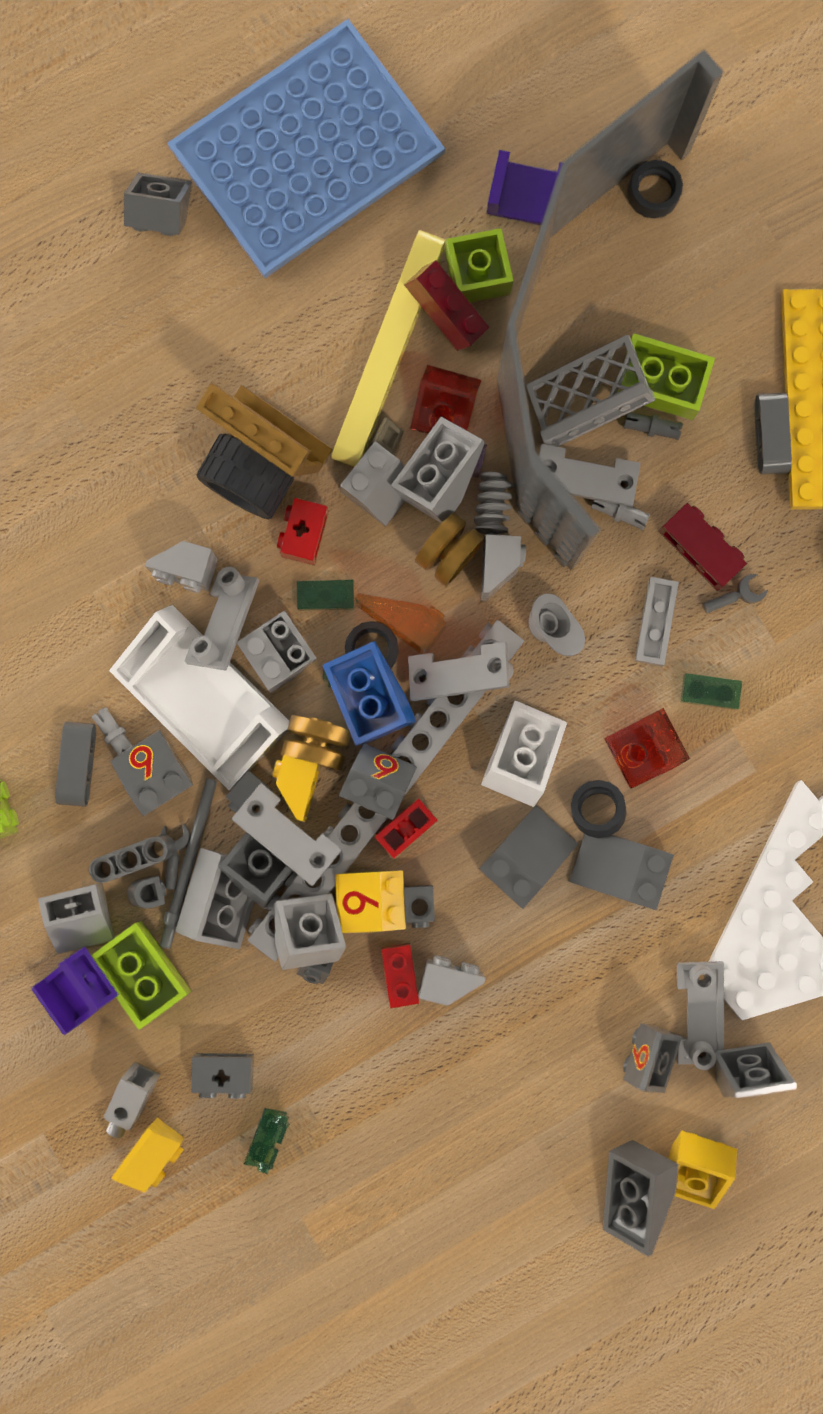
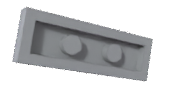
M656 577L649 578L635 655L636 662L664 666L679 582Z

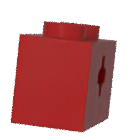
M294 498L293 505H287L284 521L288 522L286 531L280 532L277 542V548L280 549L282 558L315 566L329 514L328 506ZM302 525L305 526L308 533H303L302 537H298L296 530H300Z
M418 799L378 833L375 838L394 859L438 820L422 801Z
M410 943L382 947L381 951L390 1008L419 1004Z

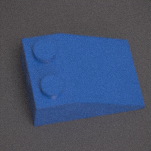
M375 641L323 664L355 745L370 743L417 722L404 691Z

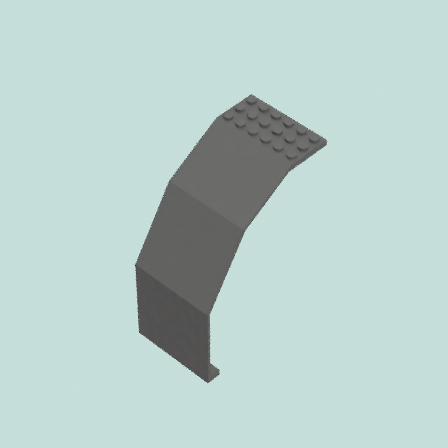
M702 50L562 163L508 323L497 384L512 479L515 484L516 505L519 508L517 513L526 524L531 522L537 530L535 534L545 546L549 544L555 551L553 555L562 567L567 565L570 570L580 563L601 529L535 452L517 336L550 238L665 145H668L680 160H683L690 154L724 73L705 50Z

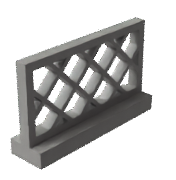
M628 334L526 385L542 429L540 433L543 442L556 447L655 401L654 394L648 386ZM626 345L628 354L624 363L612 360L615 351ZM596 359L603 362L598 376L586 373L590 362ZM609 364L621 368L615 383L603 379ZM627 370L637 374L639 383L630 387L621 385ZM570 372L578 374L572 389L561 385L564 376ZM584 377L595 380L589 395L578 392ZM601 383L613 387L609 397L603 400L595 398ZM544 385L553 387L547 401L538 398L536 389ZM559 389L570 393L564 408L552 404ZM575 396L587 399L583 410L577 413L570 410ZM550 408L561 411L558 422L548 426L546 417Z

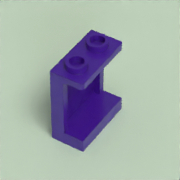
M85 947L58 964L59 967L31 988L63 1035H66L85 1022L119 995Z

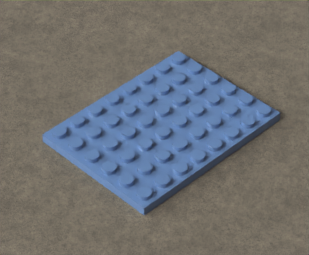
M349 19L168 142L169 149L264 278L270 276L445 154V147Z

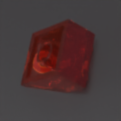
M427 365L420 382L410 429L429 434L440 417H443L468 431L481 379Z
M664 708L604 738L630 789L666 773L690 759Z

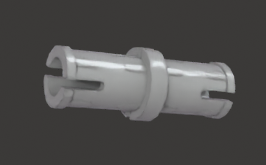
M594 500L591 507L593 510L595 509L614 517L613 521L619 523L621 520L642 531L650 516V513L643 512L634 507Z
M107 707L99 710L98 715L95 713L91 717L105 735V742L108 745L111 744L118 755L133 747L125 736V729L118 726Z

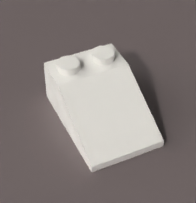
M514 701L481 785L534 807L545 791L567 722Z

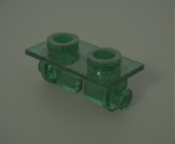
M264 1108L244 1160V1165L258 1167L257 1170L264 1174H268L269 1170L274 1168V1162L279 1151L275 1144H282L286 1130L290 1125L287 1112Z

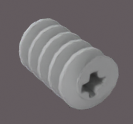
M483 472L480 474V479L484 482H481L478 486L479 491L482 493L477 495V501L481 504L475 508L476 513L479 515L474 517V523L478 526L473 528L479 533L500 534L509 530V528L501 525V522L510 521V517L504 515L503 511L511 510L512 506L504 503V500L513 498V495L506 492V489L514 488L515 485L507 481V475L497 472Z

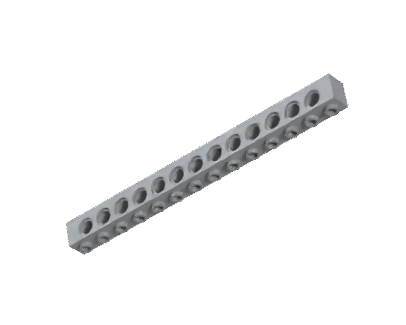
M499 620L493 626L488 622L478 635L482 640L476 648L470 645L461 658L481 655V645L505 641L507 643L508 661H510L525 640ZM501 665L497 667L496 671L501 669ZM486 691L463 694V702L459 705L451 704L447 696L428 699L426 704L430 707L423 715L419 712L416 714L415 719L417 722L408 725L412 728L406 737L400 735L394 742L391 749L395 752L392 756L396 758L405 757L410 760L412 765L417 767L406 793ZM439 712L445 716L446 724L443 727L436 728L431 725L430 716L433 713ZM417 735H424L429 741L428 747L424 750L415 749L412 745L413 738ZM347 803L337 816L341 821L335 829L329 826L324 832L327 838L342 849L338 863L329 865L321 875V885L315 888L309 886L294 871L284 884L288 889L282 897L276 894L266 907L270 911L264 920L258 917L248 930L252 934L248 941L276 962L279 956L275 944V932L271 929V921L275 918V902L288 900L292 894H299L302 898L329 894L336 885L335 874H344L386 821L387 817L375 813L372 818L364 819L359 813L360 805L354 803L351 806ZM347 825L355 826L358 831L357 838L352 842H347L342 838V829ZM321 856L314 858L316 864H321L323 861Z

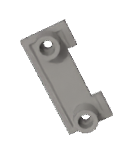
M541 444L539 457L552 470L571 495L619 505L622 504L629 507L633 506L641 463L616 458L614 467L564 458L566 448ZM624 482L628 485V487L623 488L621 487L620 483Z
M225 567L218 572L210 593L212 597H218L205 635L192 640L184 661L186 664L227 670L260 581L257 577L240 575L234 567Z
M504 641L481 645V655L434 662L433 653L408 656L410 700L418 701L510 687L509 679L512 677L514 669L513 665L508 661L507 643ZM501 665V669L496 671L497 667ZM426 676V681L422 682L423 678Z
M260 783L232 817V820L313 886L342 849L324 834H321L316 841L313 840L275 808L281 799ZM254 805L260 806L258 813L252 811ZM316 856L322 857L323 861L321 864L314 862Z
M724 962L677 963V988L687 989V1038L681 1039L677 1052V1063L694 1064L698 1069L707 1070L716 1063L714 1051L724 1050ZM701 974L706 975L703 980L698 979ZM701 1052H706L703 1057L698 1056Z

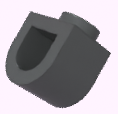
M150 875L137 879L128 887V900L135 907L150 909L165 904L166 888L164 882L159 879V876Z

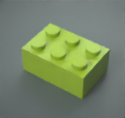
M633 333L631 341L648 386L655 397V401L644 406L694 420L700 411L715 358ZM626 350V353H625V357H624L623 363H624V361H625V359H626V356H627V354H628V351H627V350ZM627 370L621 385L630 387L639 383L637 374Z
M142 921L136 922L91 955L119 994L116 999L138 1030L192 992Z

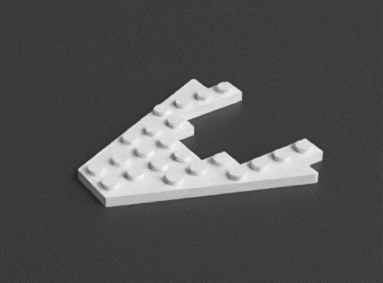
M802 780L795 783L708 961L724 962V1001L741 1020L823 996V937L792 901L813 883L795 859L823 836V796L817 799Z

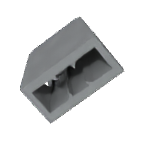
M134 1062L123 1075L104 1115L105 1120L110 1122L106 1129L110 1136L122 1138L125 1130L133 1128L140 1118L161 1074Z

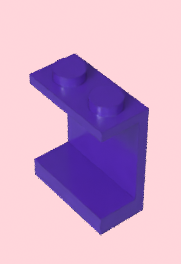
M499 150L486 214L542 225L562 163L559 162L557 172L509 162L510 152Z

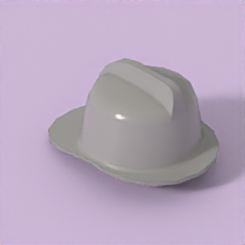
M553 594L538 596L533 603L532 612L529 614L528 622L531 634L539 641L547 642L555 652L561 655L574 656L580 653L584 648L585 635L578 621L559 597Z

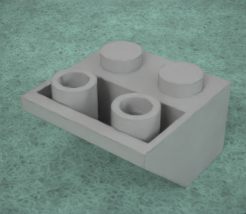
M182 541L147 560L145 567L152 573L151 576L155 577L157 582L170 586L173 585V582H177L184 586L183 589L200 593V590L209 591L218 558L210 548Z
M285 611L237 642L270 693H273L294 679L317 659Z
M102 883L38 898L44 928L57 954L108 942L115 938Z
M434 955L433 960L426 959L418 991L419 998L450 1005L484 984L485 976L483 972H480L477 965L462 962L461 967L451 965V959Z

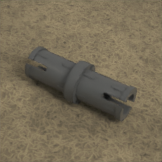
M630 412L626 414L623 429L645 432L650 437L659 435L679 440L681 435L680 429H682L683 423L658 418L659 415L655 414L651 417Z

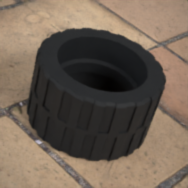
M224 433L218 435L196 474L198 480L213 492L234 505L264 519H271L294 480V477L244 442Z

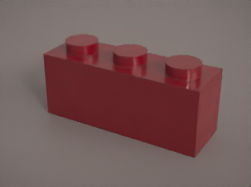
M436 260L423 266L404 284L457 351L471 346L490 328Z
M686 503L658 532L718 592L747 565L744 561L745 557L737 547H731L724 540V534L716 526L711 527L704 520L705 516L699 508L694 505L691 507Z

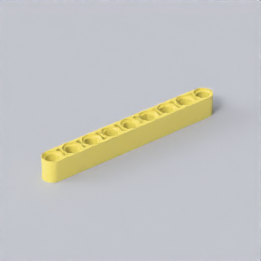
M419 230L337 438L331 459L355 467L365 455L422 308L404 284L423 266L434 260L438 263L440 262L446 239Z

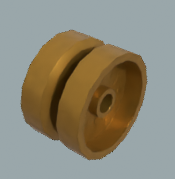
M455 512L435 529L415 558V562L425 571L432 569L441 560L435 571V579L445 587L460 574L485 541V537L475 529L467 531L458 539L465 529L466 521Z
M291 715L287 730L291 734L304 739L303 741L285 740L281 755L342 771L345 760L344 754L329 749L330 745L337 747L348 746L351 738L350 731L321 719Z

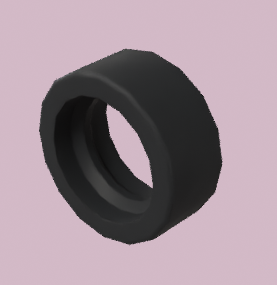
M655 159L644 162L637 167L629 183L627 195L630 205L643 217L653 219L665 217L674 210L682 195L683 182L681 174L675 166L666 161ZM651 175L660 176L665 179L671 186V195L668 200L662 203H651L644 199L639 192V184L642 179Z
M375 621L364 622L354 627L346 638L345 654L355 650L356 642L364 634L377 633L384 637L388 643L389 651L385 660L389 667L392 668L397 661L399 653L398 641L393 631L383 623Z
M603 780L588 781L580 786L573 794L570 805L573 822L577 828L585 835L594 838L609 837L618 832L624 824L627 814L625 799L619 788ZM595 794H604L612 798L616 806L614 817L607 823L599 825L591 824L585 820L581 808L586 798Z

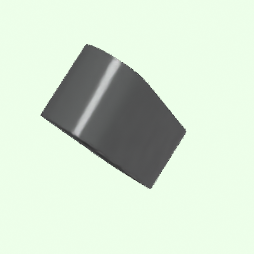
M787 393L756 394L754 412L758 471L760 474L790 473L792 453Z
M67 721L64 723L55 793L56 804L81 807L88 805L96 742L95 724Z
M162 834L108 853L92 861L89 867L90 876L98 883H106L160 863L173 856L176 849L175 842L170 836ZM156 841L160 842L164 847L162 856H159L154 851ZM130 851L137 856V864L135 866L128 861ZM103 862H107L111 867L109 876L102 870Z

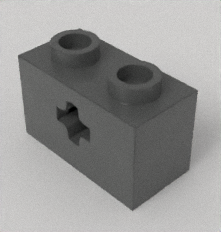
M195 1053L192 1057L191 1093H199L200 1098H215L217 1093L228 1094V1098L232 1099L245 1098L246 1094H250L253 1090L254 1054ZM221 1070H224L225 1075L230 1076L225 1083L221 1082V1077H216Z

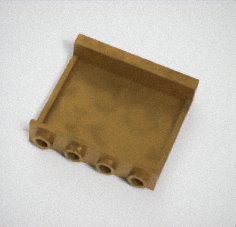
M211 383L195 408L292 477L319 473L333 451V448L243 385L239 387L233 397L215 383Z

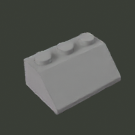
M200 848L175 932L195 941L240 949L254 901L242 893L218 868L227 854Z

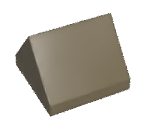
M384 417L369 446L371 447L376 441L393 454L404 431L391 420Z

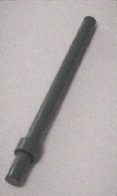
M206 778L171 906L169 912L166 911L163 923H165L159 945L163 948L171 949L217 785L215 780Z

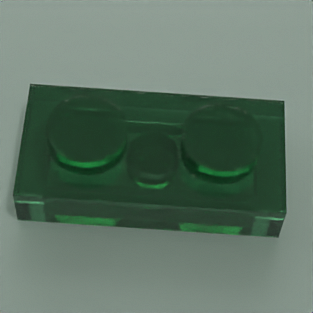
M354 580L297 581L298 611L355 609Z
M685 673L683 675L680 702L738 710L742 681Z

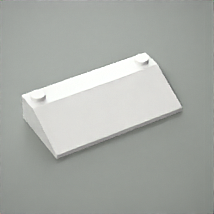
M171 605L155 612L109 671L228 790H231L245 773L250 771L286 734L290 721L231 662H229L226 671L186 664L184 661L192 640L203 635Z

